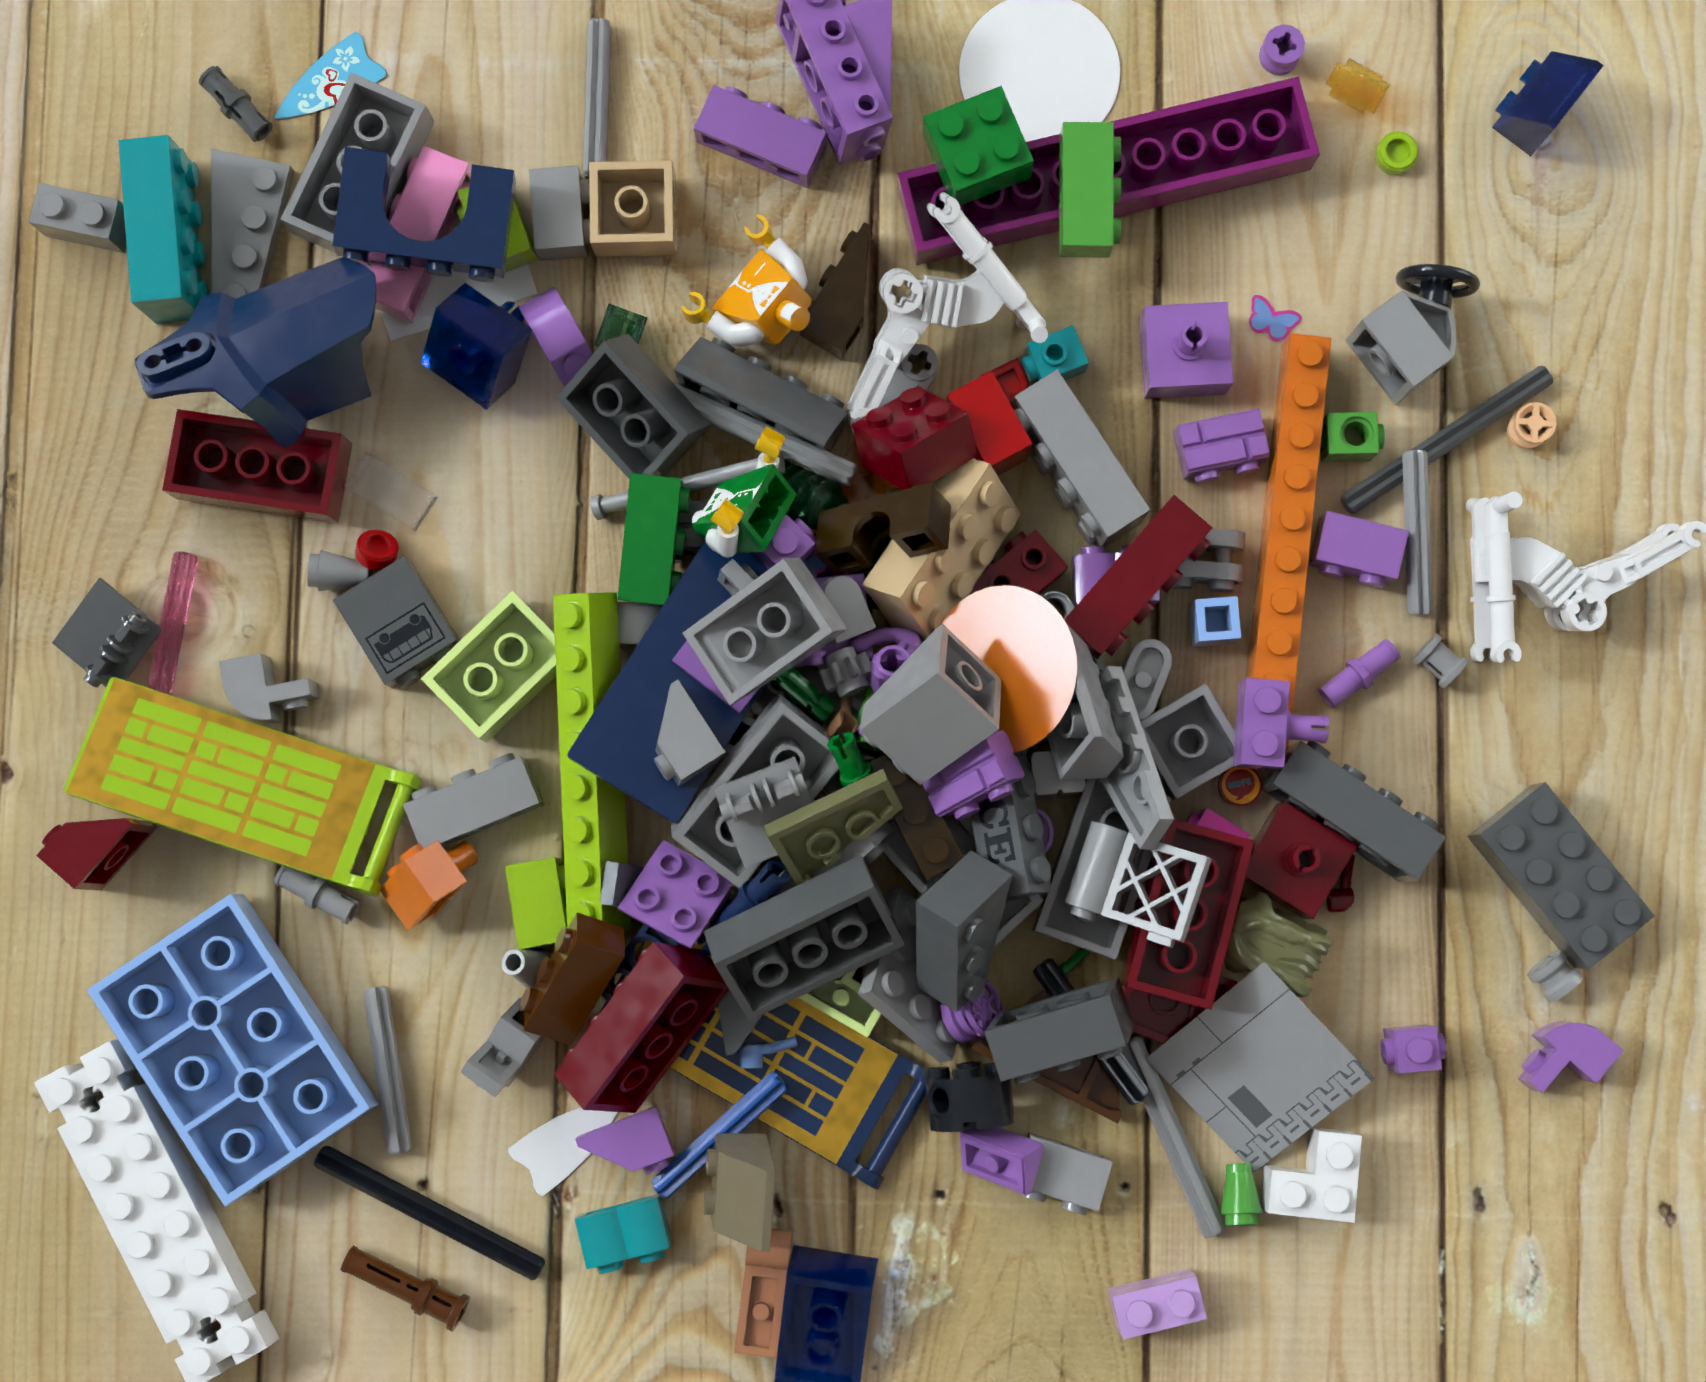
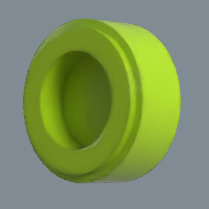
M1400 131L1385 135L1375 150V161L1378 167L1389 175L1406 173L1418 158L1416 141L1409 134Z

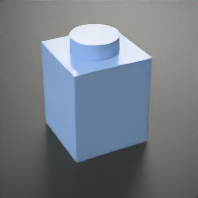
M1237 596L1195 599L1188 606L1192 647L1229 645L1241 639Z

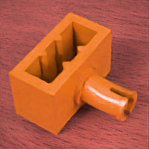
M438 840L425 848L420 843L416 844L399 857L401 862L387 871V875L390 878L381 887L380 892L409 931L441 911L467 883L461 872L478 862L477 852L467 841L460 842V844L447 852Z

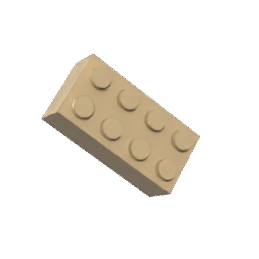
M971 459L932 483L951 505L948 549L910 558L892 539L862 583L863 588L891 627L914 630L918 633L922 642H924L940 626L950 610L971 593L973 586L986 566L993 560L996 551L1009 531L1014 528L1021 513L990 463Z

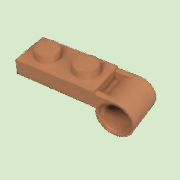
M772 1228L770 1252H761L747 1246L734 1353L777 1359L793 1231Z

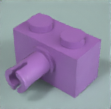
M1245 678L1238 683L1233 767L1272 771L1284 768L1285 749L1288 739L1326 743L1329 731L1314 730L1311 727L1323 729L1329 727V717L1325 715L1291 714L1288 709L1290 681Z

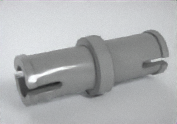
M281 866L274 880L275 885L281 886L304 899L306 906L312 909L318 907L342 920L345 924L353 920L361 904L360 900L354 899L331 886L330 881L285 866Z

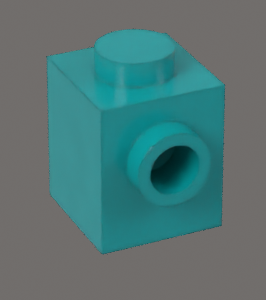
M1074 325L1049 334L1042 343L1028 342L1025 349L1026 357L1021 358L1028 380H1036V382L1057 369L1064 380L1085 373L1089 364Z

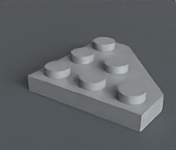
M900 886L888 890L886 903L894 916L905 946L867 963L858 995L939 1063L951 1061L954 1057L957 1041L950 1035L943 1022L940 1005L943 1003L917 987V900Z

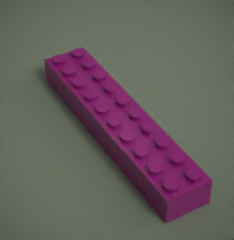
M1299 76L1111 121L1114 122V137H1121L1120 162L1114 163L1113 178H1121L1120 203H1113V218L1310 171L1320 152ZM1060 134L1026 142L1034 160L1030 179L960 206L962 212L980 235L985 237L988 242L990 241L993 247L1059 231ZM932 164L897 173V191L916 265L962 255L964 252L941 223L931 216L927 210L928 203L934 204L941 210L945 206L944 202L940 200V194L942 192L947 194V191L936 165Z

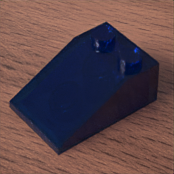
M794 1245L786 1275L774 1382H861L878 1258Z

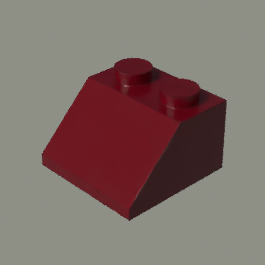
M129 818L64 823L63 826H55L47 833L42 840L44 847L36 856L73 889L102 891L158 827L148 821Z

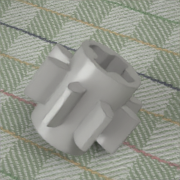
M846 647L824 658L827 669L819 673L829 693L837 690L840 699H846L860 694L870 687L866 677L871 676V663L865 652L857 655L854 647Z

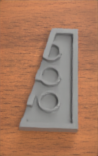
M211 149V294L223 292L236 299L265 287L281 224L280 219L285 209L294 173L290 165Z
M1107 666L1099 681L1104 696L1110 703L1111 718L1116 734L1122 741L1124 757L1107 778L1100 779L1140 849L1154 850L1174 818L1122 667Z

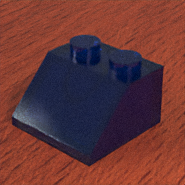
M1554 51L1549 53L1542 64L1534 59L1519 79L1525 86L1518 95L1510 90L1495 109L1501 116L1492 128L1529 156H1532L1604 65L1597 60Z

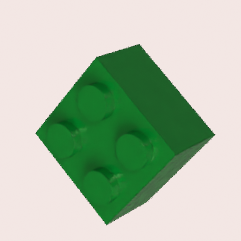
M1002 85L923 116L922 135L947 194L955 198L960 206L1031 178L1034 160Z

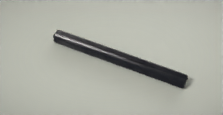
M330 1146L322 1147L315 1158L314 1166L321 1171L530 1280H536L545 1265V1260L541 1256Z

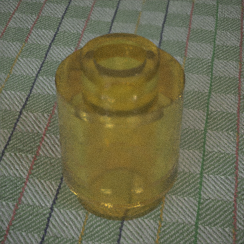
M1350 58L1345 65L1337 62L1326 82V85L1332 87L1329 96L1361 113L1366 110L1372 114L1377 110L1390 86L1389 83L1382 80L1383 75Z

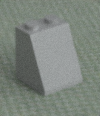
M941 624L863 705L860 732H862L864 739L872 747H878L892 759L893 764L902 774H908L921 785L999 729L1001 678L944 624Z

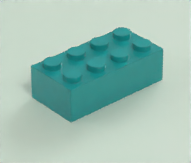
M169 135L118 140L131 303L156 324L189 321L200 298L209 295L207 284L201 278V266L206 264V254L202 241H198L197 226H202L203 216L199 202L195 201L194 187L199 186L197 165L187 157L184 149L179 148Z

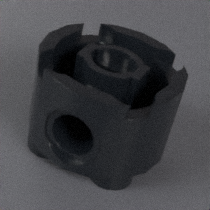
M981 1061L956 1063V1069H952V1072H950L947 1066L924 1069L931 1131L963 1132L964 1128L985 1130L1004 1127L1014 1123L1011 1079L1001 1082L995 1062L985 1063L984 1069H981Z

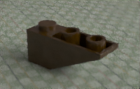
M865 222L858 232L852 230L844 240L840 252L844 253L837 266L835 267L830 264L822 275L819 282L822 290L815 301L812 300L811 306L807 309L810 313V320L808 325L800 331V336L840 360H843L863 328L869 250V224Z

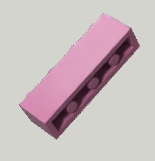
M423 146L419 157L415 156L408 166V182L403 193H398L393 200L390 211L392 216L390 224L402 235L418 241H433L450 234L459 217L456 207L462 205L457 191L470 185L471 167L469 163ZM373 261L369 269L376 276L375 309L413 323L433 275L427 273V268L410 266L409 271H398L386 268L384 266L385 262Z

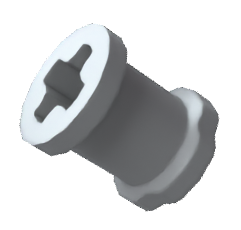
M1436 633L1415 654L1412 660L1416 664L1421 663L1439 679L1438 685L1445 688L1464 670L1469 661L1465 657L1459 658L1441 642L1442 637Z

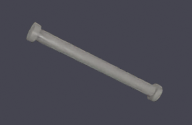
M780 451L778 455L780 459L778 470L782 474L785 473V462ZM758 458L681 477L684 478L683 487H688L690 492L718 486L724 481L756 470ZM628 491L603 497L601 494L591 496L590 505L594 517L597 520L607 518L608 513L627 509Z

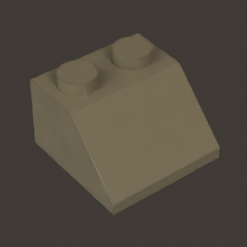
M715 1133L714 1149H707L706 1174L713 1175L712 1189H704L703 1200L704 1215H711L714 1232L761 1252H770L776 1172L766 1134Z

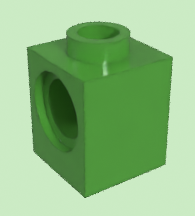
M1377 412L1327 413L1323 417L1320 445L1321 462L1371 461L1379 453V449H1383L1385 440L1383 424H1378ZM1351 428L1358 431L1362 438V444L1360 446L1349 444L1344 437L1345 429Z

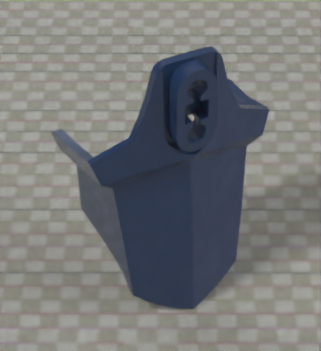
M341 257L236 299L223 292L202 296L186 324L136 357L135 366L143 390L148 398L151 399L196 392H216L243 414L245 413L264 427L281 447H289L302 436L307 421L371 397L363 365L361 342L369 334L373 324L376 307V276L365 265Z

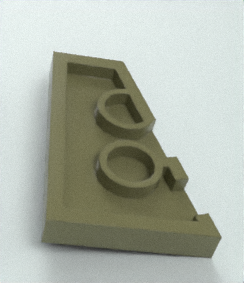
M881 769L764 825V829L796 885L810 880V876L824 865L829 868L842 858L840 852L854 840H865L902 810L903 807L884 769Z

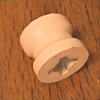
M1539 402L1528 403L1509 418L1506 427L1507 436L1519 448L1534 449L1553 435L1557 425L1556 416L1552 409L1545 404ZM1522 426H1527V428L1530 430V435L1529 432L1525 429V427Z

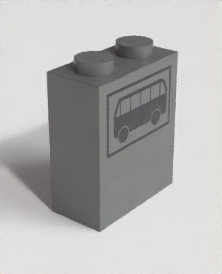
M405 556L333 599L384 685L392 689L397 686L399 689H404L417 682L422 677L419 672L432 664L435 665L460 641L416 567Z

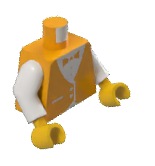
M759 214L755 216L764 225L762 232L753 234L746 226H744V230L753 243L765 245L768 249L766 252L760 249L711 308L715 313L713 314L707 309L703 296L697 292L689 293L690 300L700 306L697 310L690 311L681 305L683 315L689 323L699 324L704 322L708 324L706 329L737 347L759 344L761 341L776 345L783 340L791 329L801 331L808 325L810 320V313L807 309L811 306L812 299L805 292L808 280L801 258L781 238L777 240L774 238L772 227L766 218Z

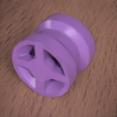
M1284 24L1275 26L1268 32L1259 53L1260 63L1267 72L1281 76L1295 69L1305 48V41L1301 32L1291 25Z

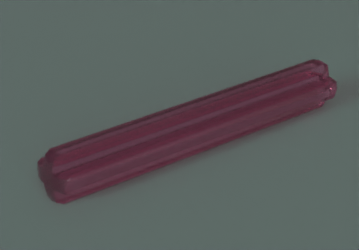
M177 551L173 554L159 625L163 628V631L156 641L148 688L171 696L198 562L196 555L183 551Z

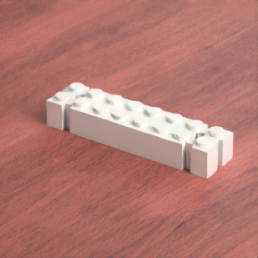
M112 1040L81 1056L82 1063L63 1066L37 1080L34 1084L49 1113L61 1111L66 1124L57 1129L166 1344L174 1339L178 1341L184 1354L174 1360L185 1382H207L223 1373L235 1363L237 1365L268 1348L280 1338L265 1309L256 1314L254 1313L248 1298L257 1293L163 1109L147 1084H137L132 1074L137 1071V1068L119 1040ZM98 1091H101L104 1098L99 1101L98 1105L95 1097L98 1095ZM218 1320L221 1324V1329L214 1332L211 1328V1323Z

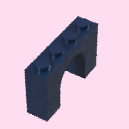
M345 147L332 244L337 256H341L343 259L354 260L363 265H367L368 260L385 262L384 266L386 268L398 271H409L410 266L427 268V273L443 277L452 276V271L469 273L470 279L480 282H493L494 277L504 278L516 186L514 170L472 164L467 208L461 223L454 231L443 238L433 241H418L399 233L387 219L386 204L392 165L388 153Z

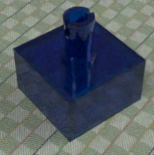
M464 283L435 308L420 363L487 410L515 384L532 329L523 323L525 318L518 306L510 314L508 313L514 307V302L507 301L499 307L470 285Z

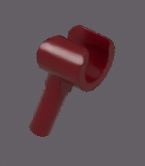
M1355 855L1351 856L1341 873L1340 888L1331 889L1326 898L1329 912H1345L1354 903L1351 878Z

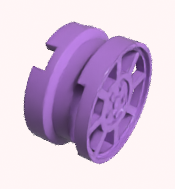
M987 979L985 980L984 988L989 993V996L985 994V989H983L981 995L976 1000H969L958 1012L944 1004L940 1005L942 1019L948 1032L960 1043H969L978 1040L980 1037L985 1038V1030L996 1014L1003 1011L999 995ZM991 1001H992L993 1004H994L995 1010L992 1009Z

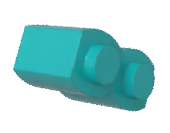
M659 1194L580 1214L575 1218L586 1269L597 1267L599 1274L623 1268V1260L639 1257L640 1263L664 1258V1250L673 1245L662 1197Z

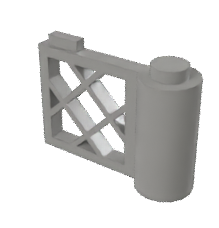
M1091 821L1064 902L1072 905L1070 914L1095 922L1098 914L1149 931L1147 940L1173 948L1175 940L1184 943L1212 859L1159 842L1155 849L1151 850L1158 865L1138 875L1133 865L1138 845L1132 834L1103 823ZM1161 853L1171 855L1172 857L1164 860ZM1183 860L1196 863L1191 881L1177 888L1168 868ZM1162 872L1171 892L1151 902L1142 883ZM1130 874L1131 880L1127 881L1128 875ZM1136 887L1144 906L1129 915L1118 912L1117 909L1122 894ZM1187 893L1185 900H1183L1181 895ZM1172 900H1175L1180 910L1175 930L1162 926L1155 912V909ZM1148 914L1151 922L1140 918Z

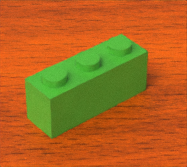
M1114 122L1062 123L1059 136V257L1109 258L1113 244H1120L1121 219L1113 218V203H1120L1121 178H1113L1114 163L1120 162L1121 137H1114Z

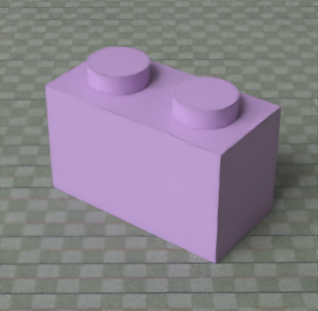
M1190 1269L1107 1289L1117 1331L1123 1340L1207 1319L1197 1276Z

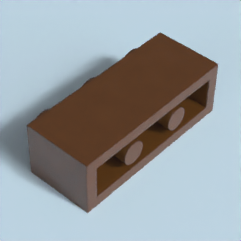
M578 912L568 928H561L555 942V951L551 958L545 957L543 959L534 987H527L522 996L520 1011L524 1012V1031L572 1045L625 957L624 928Z

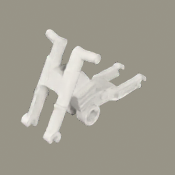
M944 192L940 194V200L945 204L944 208L941 210L934 204L928 203L927 210L931 216L941 223L964 252L963 258L967 259L970 264H973L977 271L967 278L956 280L925 274L923 275V280L916 279L909 271L901 268L889 270L883 275L879 283V292L887 305L888 314L886 321L874 340L873 350L850 400L846 403L847 409L850 410V425L866 416L870 410L878 408L897 367L929 324L953 328L983 323L992 319L1004 303L1006 307L1017 315V327L1022 330L1028 329L1033 341L1042 343L1048 337L1045 319L1027 298L1025 290L991 249L993 244L980 235L960 209L958 201ZM906 280L905 284L911 290L909 296L901 295L898 301H896L891 288L893 285L901 286L903 281Z
M1510 492L1500 497L1493 496L1490 500L1488 498H1470L1466 502V509L1472 514L1470 550L1473 597H1470V602H1473L1475 643L1470 649L1472 661H1483L1484 649L1488 652L1487 659L1492 662L1502 663L1505 659L1503 655L1505 650L1508 651L1507 657L1509 661H1520L1522 652L1519 645L1515 643L1513 600H1516V595H1513L1512 582L1521 588L1520 590L1535 603L1534 605L1537 608L1545 607V619L1553 629L1559 631H1593L1598 629L1606 619L1607 607L1605 600L1610 595L1633 585L1638 579L1691 549L1699 547L1701 543L1698 539L1692 537V532L1694 530L1696 533H1705L1706 524L1700 521L1686 522L1682 526L1675 523L1663 524L1651 535L1611 557L1574 567L1573 562L1567 559L1563 552L1561 553L1531 537L1510 538V532H1508V511L1519 508L1522 505V496L1518 492Z

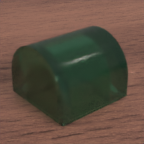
M609 303L595 345L599 348L605 340L629 334L639 344L647 317Z

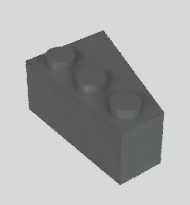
M972 850L916 901L917 987L955 1012H958L969 1000H976L985 987L988 968L1013 876Z

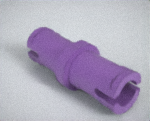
M1385 639L1359 659L1352 658L1346 662V668L1319 688L1318 691L1324 701L1331 708H1335L1359 689H1368L1372 686L1373 679L1399 660L1401 656L1395 646Z

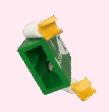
M768 426L762 431L754 448L761 452L758 457L756 470L722 482L717 486L704 510L696 511L692 518L694 530L699 535L706 537V543L713 551L726 558L732 557L736 553L765 551L797 495L778 470L780 460L778 455L785 441V436Z

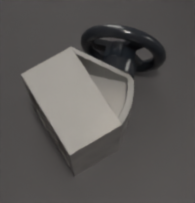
M1418 264L1401 269L1396 275V283L1403 290L1362 319L1345 340L1394 405L1433 378L1454 357L1456 325L1453 312L1451 311L1452 299L1469 296L1479 289L1480 280L1472 272L1440 264ZM1458 282H1463V283H1465V284H1463V285L1453 286V283H1458Z

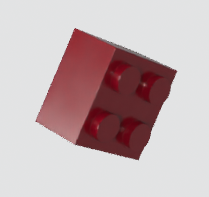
M920 386L903 391L896 399L882 407L870 410L866 416L851 424L862 466L901 490L912 488L915 485L933 483L978 456L969 414Z

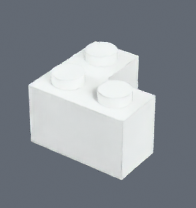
M1312 1127L1309 1130L1306 1169L1263 1165L1260 1199L1262 1209L1269 1214L1355 1223L1362 1135L1352 1131Z

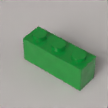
M630 473L617 600L664 605L681 579L682 572L674 570L676 554H684L686 530L679 529L680 512L688 513L690 502V488L683 487L684 478Z

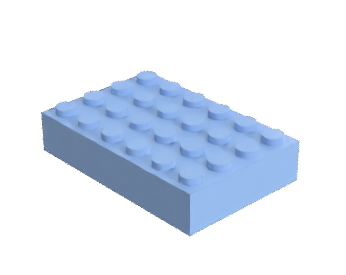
M229 894L87 989V992L224 1206L239 1201L380 1105L244 894Z

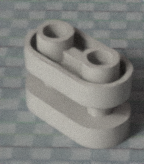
M1212 528L1205 536L1211 544L1204 551L1215 552L1214 562H1193L1187 557L1177 568L1183 575L1172 589H1192V583L1209 584L1210 591L1233 592L1234 585L1243 583L1244 566L1231 563L1232 552H1242L1245 550V533L1237 530Z
M1146 639L1139 642L1128 653L1122 666L1140 721L1147 718L1154 711L1172 666V655L1169 648L1161 641L1155 639Z

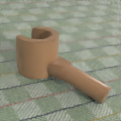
M852 697L841 699L839 713L826 728L827 734L831 737L835 732L839 734L843 744L846 743L843 733L851 732L855 734L860 725L851 712Z

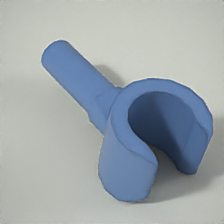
M793 1036L772 1043L745 1044L739 1052L740 1067L763 1068V1054H772L797 1047L796 1037Z

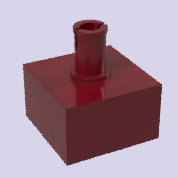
M1283 801L1275 804L1254 839L1244 882L1258 891L1268 894L1271 899L1303 919H1314L1357 846Z

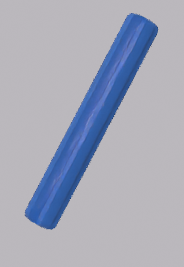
M770 1072L669 1163L668 1167L664 1168L652 1179L655 1191L665 1199L671 1197L706 1165L707 1149H714L715 1133H741L787 1092L788 1088L785 1081L775 1072Z

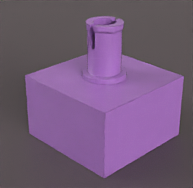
M1228 302L1144 306L1139 318L1144 399L1225 395L1233 385Z

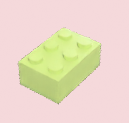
M512 590L439 660L421 680L480 740L487 743L556 677L555 634Z

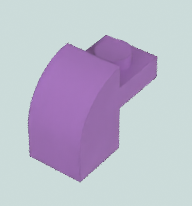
M552 287L518 306L565 387L593 353L556 289Z
M1567 1021L1549 1023L1532 1035L1544 1048L1542 1051L1540 1049L1534 1050L1522 1064V1068L1525 1071L1518 1080L1530 1090L1543 1093L1562 1069L1567 1066L1583 1081L1597 1083L1622 1054L1623 1050L1604 1033L1590 1025Z

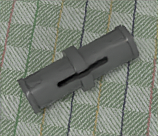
M211 66L203 72L199 78V84L221 106L220 111L226 118L236 121L253 142H259L268 136L273 128V124L251 103V97L244 89H238L222 72L219 66Z

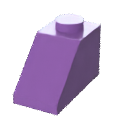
M658 1105L575 1138L579 1148L633 1172L643 1168L646 1175L668 1167L669 1162L667 1158L675 1154Z

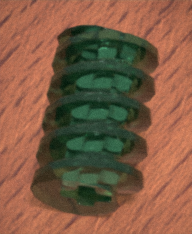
M784 460L785 473H782V476L797 494L786 513L793 520L799 518L808 527L817 531L820 511L835 508L842 504H849L838 482L831 479L828 480V478L820 474L817 475L813 471L806 470L799 465Z

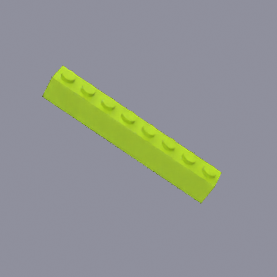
M617 592L553 594L567 928L578 912L622 927L625 931L631 929V916L618 910L617 906L600 904L606 862L628 864L626 794L568 758V751L620 673Z

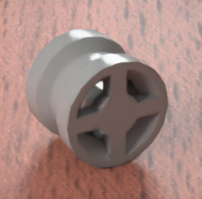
M1556 950L1547 955L1527 974L1533 983H1539L1543 987L1544 996L1551 1003L1564 997L1583 979V975L1578 969H1571L1566 963L1567 956L1562 950Z

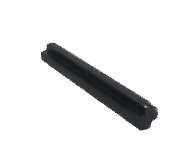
M1052 958L1045 959L1034 968L1033 974L1050 997L1075 990ZM1122 1053L1102 1060L1098 1059L1097 1054L1093 1055L1129 1105H1136L1148 1096L1149 1090Z

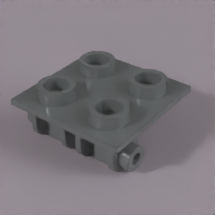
M98 578L52 644L86 671L87 674L84 680L94 687H99L100 684L107 687L111 677L123 680L128 679L161 634L163 628L102 578Z

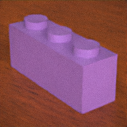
M713 85L694 127L697 143L808 189L827 147L826 131L822 130V126L809 118L801 117L800 120L785 115V111L773 103L763 102L761 105L749 100L744 92L735 87L726 86L723 89Z

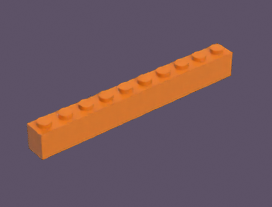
M1290 333L1281 346L1246 678L1290 681L1288 709L1291 714L1293 711L1332 341L1331 337ZM1289 739L1286 743L1285 751L1289 749Z

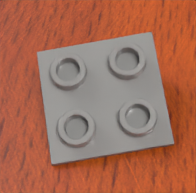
M795 757L713 788L721 814L728 825L745 868L778 855L766 835L764 825L813 802Z

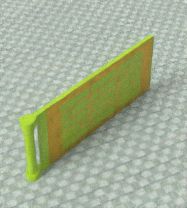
M111 677L63 790L69 796L322 878L370 896L378 897L382 887L379 880L405 814L403 804L410 801L411 794L419 789L422 779L412 773L395 770L117 677ZM386 781L397 785L363 877L351 874Z

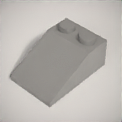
M799 557L782 559L682 634L728 704L733 705L817 652L848 628Z

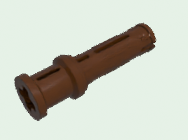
M354 1245L347 1253L341 1266L342 1272H347L380 1290L412 1304L411 1309L414 1310L415 1314L421 1316L425 1313L445 1323L446 1329L452 1332L461 1321L470 1301V1296L466 1294L458 1296L438 1286V1280L434 1278H426L423 1281L358 1249Z

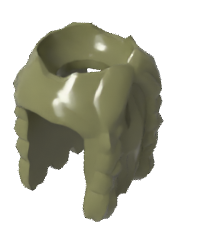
M1259 892L1252 897H1240L1224 964L1226 969L1233 973L1252 972L1262 963H1266L1297 997L1302 998L1308 996L1312 991L1311 985L1305 979L1307 977L1313 979V971H1319V964L1322 963L1321 955L1328 954V949L1331 948L1332 942L1325 936L1328 931L1318 925L1308 924L1302 919H1297L1292 915L1282 913L1279 909L1272 908L1269 895Z

